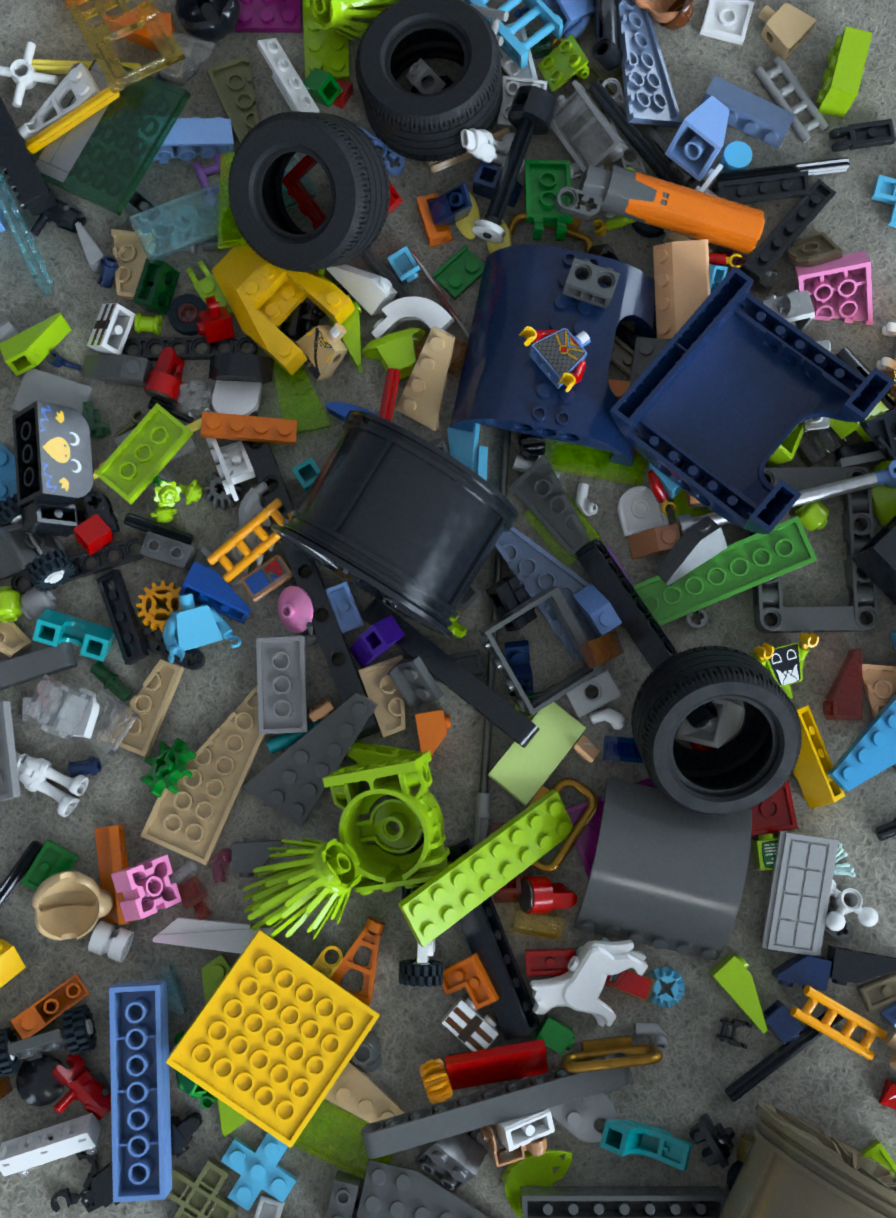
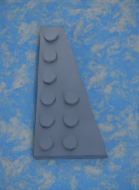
M512 526L509 532H503L494 547L513 575H517L518 579L523 581L524 590L527 595L532 598L550 586L558 587L587 640H592L595 634L571 597L590 583ZM546 599L536 607L572 659L577 661L579 655L549 601Z

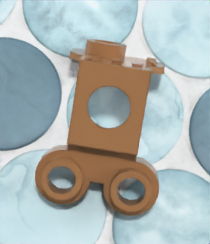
M489 1125L480 1128L482 1139L484 1142H487L489 1155L496 1167L525 1159L524 1151L527 1150L532 1156H541L546 1152L547 1141L546 1136L526 1145H520L519 1148L510 1151L514 1156L503 1159L500 1156L509 1151L506 1147L497 1150L492 1127Z

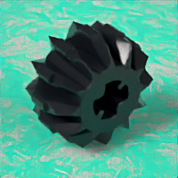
M518 432L520 455L524 459L536 460L545 454L546 438Z

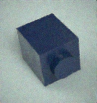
M777 1000L763 1011L766 1025L783 1044L791 1043L799 1037V1032L803 1027L795 1017L790 1015V1011L782 1002Z

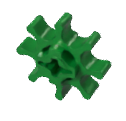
M180 738L175 739L172 747L161 741L159 743V755L157 757L154 756L153 759L146 757L144 760L145 763L151 766V770L147 775L142 776L140 781L151 786L149 792L157 797H161L165 787L172 793L177 794L179 791L177 788L178 780L184 776L189 778L193 776V773L185 767L197 755L186 748L187 743Z

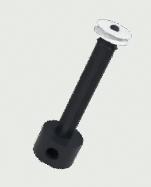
M533 85L520 86L515 93L508 113V120L517 130L486 215L483 216L484 220L474 221L475 226L472 227V232L485 241L492 243H502L504 241L503 237L506 235V232L500 225L503 224L502 218L532 135H544L550 128L557 108V101L552 94L542 88Z

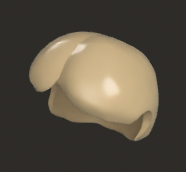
M63 871L48 877L37 887L31 900L32 907L35 910L34 924L39 933L52 940L77 938L78 940L93 930L98 919L106 916L114 905L113 896L109 891L100 888L95 880L88 875L77 871Z

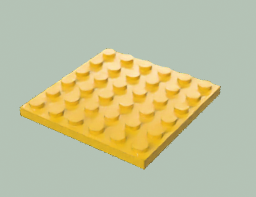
M258 929L169 1054L165 1063L291 1148L380 1014L265 932Z

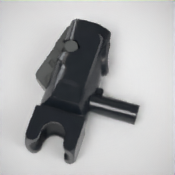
M65 195L54 197L57 202L55 206L39 213V218L30 230L33 235L38 237L47 222L51 223L52 221L56 223L58 228L77 234L75 223L79 221L84 226L87 219L83 212Z

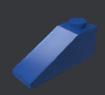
M194 561L179 595L192 593L194 602L207 604L218 613L244 624L251 612L248 605L215 570L210 569L205 564Z

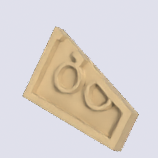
M402 655L358 670V675L367 698L378 704L373 715L382 738L406 729L404 699L388 676V672L403 659Z

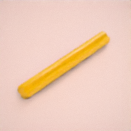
M114 85L108 86L25 143L28 150L32 154H36L120 97L119 90Z

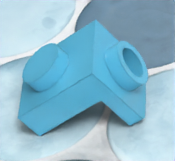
M407 246L387 258L401 283L405 280L407 283H410L419 277L417 272L421 271V268L416 263Z

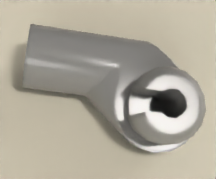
M635 1022V1035L648 1036L660 1050L667 1048L668 1036L658 1024Z

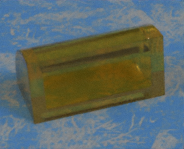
M515 908L511 933L560 941L564 930L565 918L561 915L549 913L527 914L522 909Z

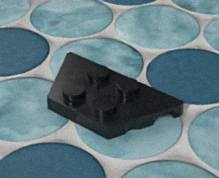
M896 407L863 422H859L860 426L887 460H896Z

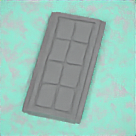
M779 831L761 942L762 948L820 956L837 856L838 839Z

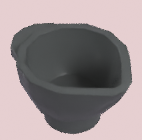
M369 1031L350 1061L355 1066L362 1067L365 1071L373 1072L377 1070L382 1062L380 1054L382 1047L379 1038Z

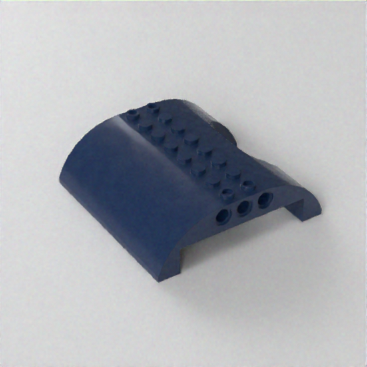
M515 245L499 249L488 255L483 270L450 428L473 432L474 423L520 432L611 452L609 462L632 467L635 456L634 447L619 430L610 414L611 408L618 402V399L609 386L608 370L616 328L620 323L631 320L635 322L633 330L635 335L656 338L654 280L643 271L621 261L549 245ZM574 258L586 259L592 264L610 267L615 272L620 273L608 309L562 294ZM576 276L580 280H585L582 276ZM599 283L601 287L607 288V285ZM530 326L534 330H561L566 328L573 336L581 331H585L590 337L591 342L584 347L587 356L584 360L586 368L582 380L574 385L568 393L565 391L567 387L564 384L557 389L529 356L533 343L525 346L524 342L527 339L523 336L519 337L520 332L525 327Z
M734 266L611 408L610 414L625 438L647 461L700 503L743 529L759 534H770L802 495L782 479L775 487L767 481L764 476V466L800 423L810 418L827 417L845 422H863L896 382L876 367L867 378L749 294L754 280Z

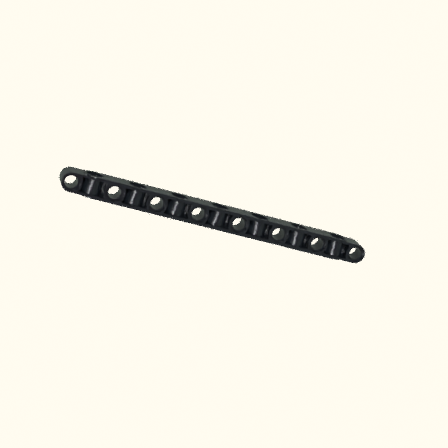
M256 411L248 415L259 417ZM242 441L258 484L263 481L268 486L271 483L279 484L276 491L269 492L267 490L263 493L266 505L268 506L276 498L280 499L283 505L278 510L288 520V512L295 509L270 444L262 443L260 448L252 449L254 442ZM281 538L280 541L297 586L304 589L312 601V625L342 703L346 702L357 692L366 696L314 559ZM303 568H311L312 573L308 578L300 576ZM322 610L328 611L329 614L324 622L317 620V614ZM344 654L346 658L345 663L341 666H336L333 662L335 655ZM373 714L357 740L380 732Z

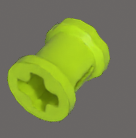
M141 312L136 313L134 321L136 333L144 331L155 333L158 336L161 335L163 325L161 315L147 316Z

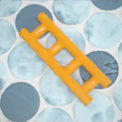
M276 498L206 558L211 565L219 561L227 571L222 576L227 583L282 538L275 532L268 535L260 525L271 516L278 525L283 526L282 522L285 518L278 510L283 505L280 499ZM252 531L262 541L253 550L243 541ZM236 546L244 555V558L233 565L225 554Z
M806 985L803 993L809 998L802 1009L796 1006L792 1007L790 1015L864 1058L872 1060L875 1054L874 1051L869 1049L876 1036L882 1040L885 1039L888 1034L887 1031L811 986ZM818 1003L828 1008L821 1021L811 1016ZM837 1014L848 1019L841 1032L830 1027ZM857 1025L867 1030L860 1043L849 1038Z

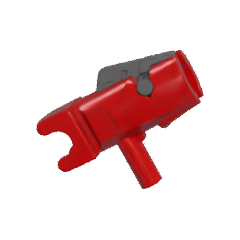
M70 1053L65 1059L70 1069L57 1065L51 1072L53 1077L62 1086L65 1084L70 1090L53 1106V1109L56 1113L61 1114L74 1100H80L84 1104V1109L89 1113H93L100 1121L111 1110V1088L101 1072L91 1073L84 1066L86 1062L79 1055L73 1056Z

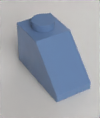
M592 583L571 596L595 636H602L622 623L611 603Z

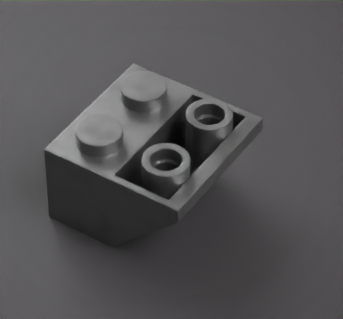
M461 1133L427 1143L414 1162L420 1166L423 1172L438 1180L443 1188L455 1193L476 1176L488 1150L466 1133Z

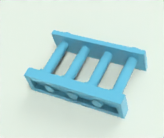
M464 0L465 3L487 7L486 3L490 1ZM508 0L497 9L510 12L521 2L530 9L510 26H505L500 21L497 34L504 38L503 45L500 46L501 49L520 69L528 65L529 49L549 33H552L558 40L562 38V19L558 14H554L542 0ZM536 17L544 24L541 29L524 42L519 41L514 36L515 33ZM486 18V20H487V21L489 22V24H490V23H491V18Z

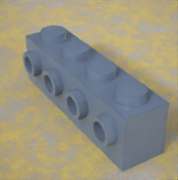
M714 76L701 101L702 104L709 97L714 96L730 109L728 125L777 149L796 115L717 76Z

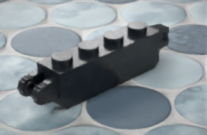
M191 1113L182 1121L178 1116H171L172 1157L175 1155L178 1158L189 1149L188 1144L193 1138L192 1135L203 1122L202 1115L199 1113ZM112 1162L101 1169L98 1175L92 1179V1189L80 1200L88 1213L101 1206L106 1208L113 1203Z

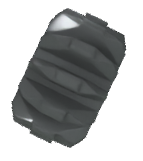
M213 472L212 476L214 479L207 478L205 480L210 485L203 488V491L208 493L205 499L208 502L212 501L214 508L220 505L222 510H226L227 503L234 508L235 504L233 503L232 494L227 495L226 492L219 491L221 487L224 488L222 481L226 480V478L221 479L216 472ZM242 482L234 485L237 494L244 492V489L240 487ZM237 495L238 498H239V500H237V501L240 502V501L242 500V498H241L239 495Z

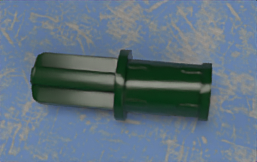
M98 661L91 667L90 672L104 684V689H109L122 702L131 697L132 691L119 679V675L113 674L101 661Z

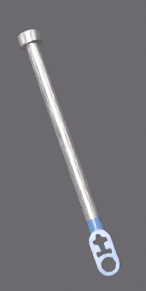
M896 460L892 461L889 467L884 470L800 490L798 492L802 495L792 507L883 484L896 488ZM715 512L692 518L690 514H685L676 518L681 537L688 528L707 516L718 525L731 522Z

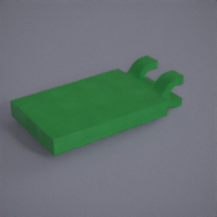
M525 159L526 223H533L532 241H542L544 226H555V241H564L567 224H572L573 217L557 212L554 208L553 200L562 188L571 187L570 161ZM562 195L560 197L562 204L566 206L571 204L568 196Z

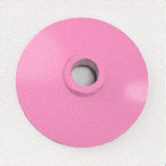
M289 586L281 592L278 599V614L282 624L289 631L300 633L307 630L306 624L308 622L312 623V601L307 592L301 587Z

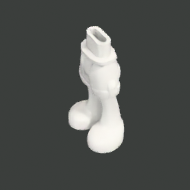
M470 128L468 130L463 129L460 136L462 146L470 154H473L475 158L481 159L485 163L493 162L503 168L515 133H507L498 141L485 129L476 130L475 128ZM523 160V163H522L521 169H520V171H519V174H520V173L523 171V169H524V161H525V160Z
M16 752L19 781L24 784V787L31 792L38 790L55 799L59 803L57 813L60 816L67 817L70 815L80 799L47 782V779L61 784L76 796L84 794L89 779L84 775H78L75 778L66 776L53 769L51 762L44 758H35L26 753L21 755Z

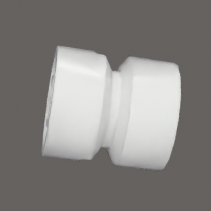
M101 920L92 933L88 951L101 956L107 953L109 959L122 963L130 950L134 932L122 927L116 930L115 925Z

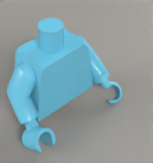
M192 593L178 596L181 609L170 612V618L167 619L162 633L166 648L170 652L168 655L170 663H173L174 655H177L180 658V662H182L185 656L184 651L221 641L223 638L229 641H238L237 644H231V648L239 647L242 642L239 636L233 635L232 628L214 608L209 607L207 604L195 605Z

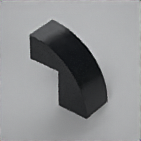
M247 353L213 355L210 358L208 379L215 381L239 379L246 382H260L263 385L272 381L274 359Z

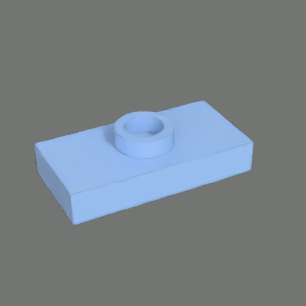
M347 581L325 589L342 634L364 626Z

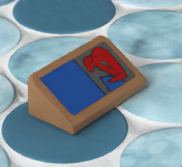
M276 554L241 578V582L253 601L257 602L294 575L280 554Z

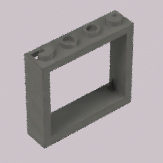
M556 586L546 588L478 630L482 636L479 638L481 644L486 650L489 649L493 655L491 659L493 665L498 671L501 670L505 676V679H503L505 686L516 695L515 703L521 712L525 711L530 715L537 713L604 670L601 664L592 668L588 667L580 646L588 642L560 589ZM547 599L582 660L584 667L529 701L491 633Z

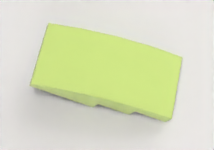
M555 702L538 711L531 720L540 730L529 744L523 748L514 741L488 774L491 779L524 806L528 804L586 729L585 726Z

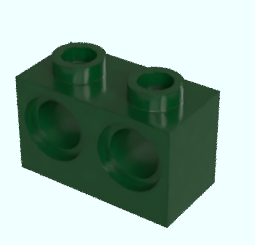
M146 258L132 302L148 312L167 316L180 272L165 261Z

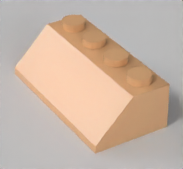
M707 239L675 241L653 246L657 339L671 340L710 295L709 247Z

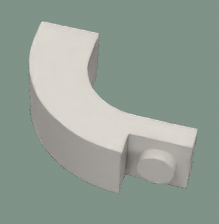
M416 296L404 297L389 303L381 309L387 317L378 320L373 326L374 330L371 333L376 339L393 332L401 323L409 320L424 322L430 329L433 326H437L446 331L455 320L442 306L432 300Z

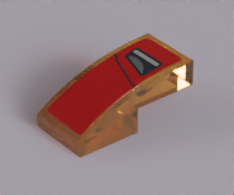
M629 968L615 975H607L604 985L649 1003L657 979L645 973L641 976L637 974L635 969Z

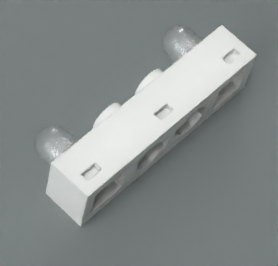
M93 1113L2 1142L0 1146V1171L4 1177L14 1173L19 1177H27L31 1173L32 1167L43 1165L53 1160L81 1151H85L88 1155H94L100 1148L98 1137L101 1125Z

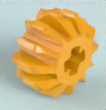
M437 1058L421 1064L419 1071L429 1102L440 1104L452 1098L453 1091L443 1061Z

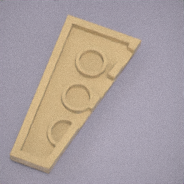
M437 326L431 328L395 409L433 431L438 430L439 426L438 420L442 410V399L447 384L446 378L455 342V336Z
M160 659L143 683V688L130 701L131 705L124 715L118 718L115 723L116 726L111 733L106 735L104 741L141 756L149 757L185 668Z

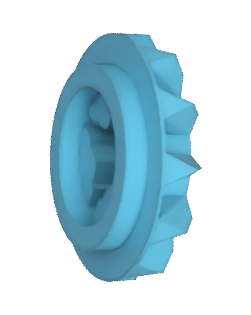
M659 967L649 974L647 979L652 981L647 994L649 999L659 1007L670 1008L675 1004H679V1001L684 996L685 983L681 975L670 967ZM659 979L666 984L671 982L672 985L669 987L672 993L671 996L665 991L660 993L662 986Z

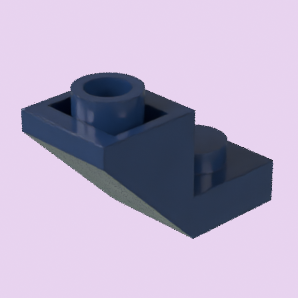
M528 640L504 642L506 661L525 694H533V675L530 666ZM513 691L510 692V697L516 696Z

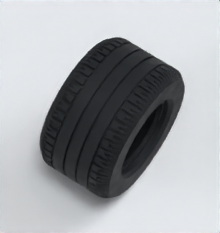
M402 0L382 11L364 32L356 54V79L370 126L377 137L389 149L411 160L439 162L440 160L453 159V157L466 153L467 149L462 146L460 136L463 129L475 128L476 130L485 129L489 132L497 121L503 101L500 50L492 27L476 8L461 0ZM420 58L423 60L443 58L463 66L459 77L452 85L434 94H415L405 90L396 82L398 77Z
M283 112L259 122L241 140L239 147L236 149L237 151L234 153L235 156L229 171V205L231 206L234 221H236L235 224L238 226L240 234L243 235V239L265 261L288 271H317L355 260L364 254L376 241L384 227L389 212V198L391 197V190H389L390 180L388 179L389 175L384 159H382L379 149H377L371 138L356 124L343 117L329 113ZM297 152L304 153L315 159L326 172L331 186L332 198L328 215L317 229L307 234L298 228L290 218L282 195V181L285 169Z
M725 646L694 647L669 657L661 665H658L644 680V684L641 685L636 695L632 709L631 725L633 738L653 784L674 804L688 811L703 815L735 814L736 812L739 813L746 809H751L750 807H755L760 802H764L765 799L776 793L777 789H780V786H783L787 778L790 777L801 750L802 732L799 716L790 698L771 673L752 656ZM719 699L743 701L745 709L743 724L736 736L719 749L693 750L676 741L675 734L678 727L699 706Z

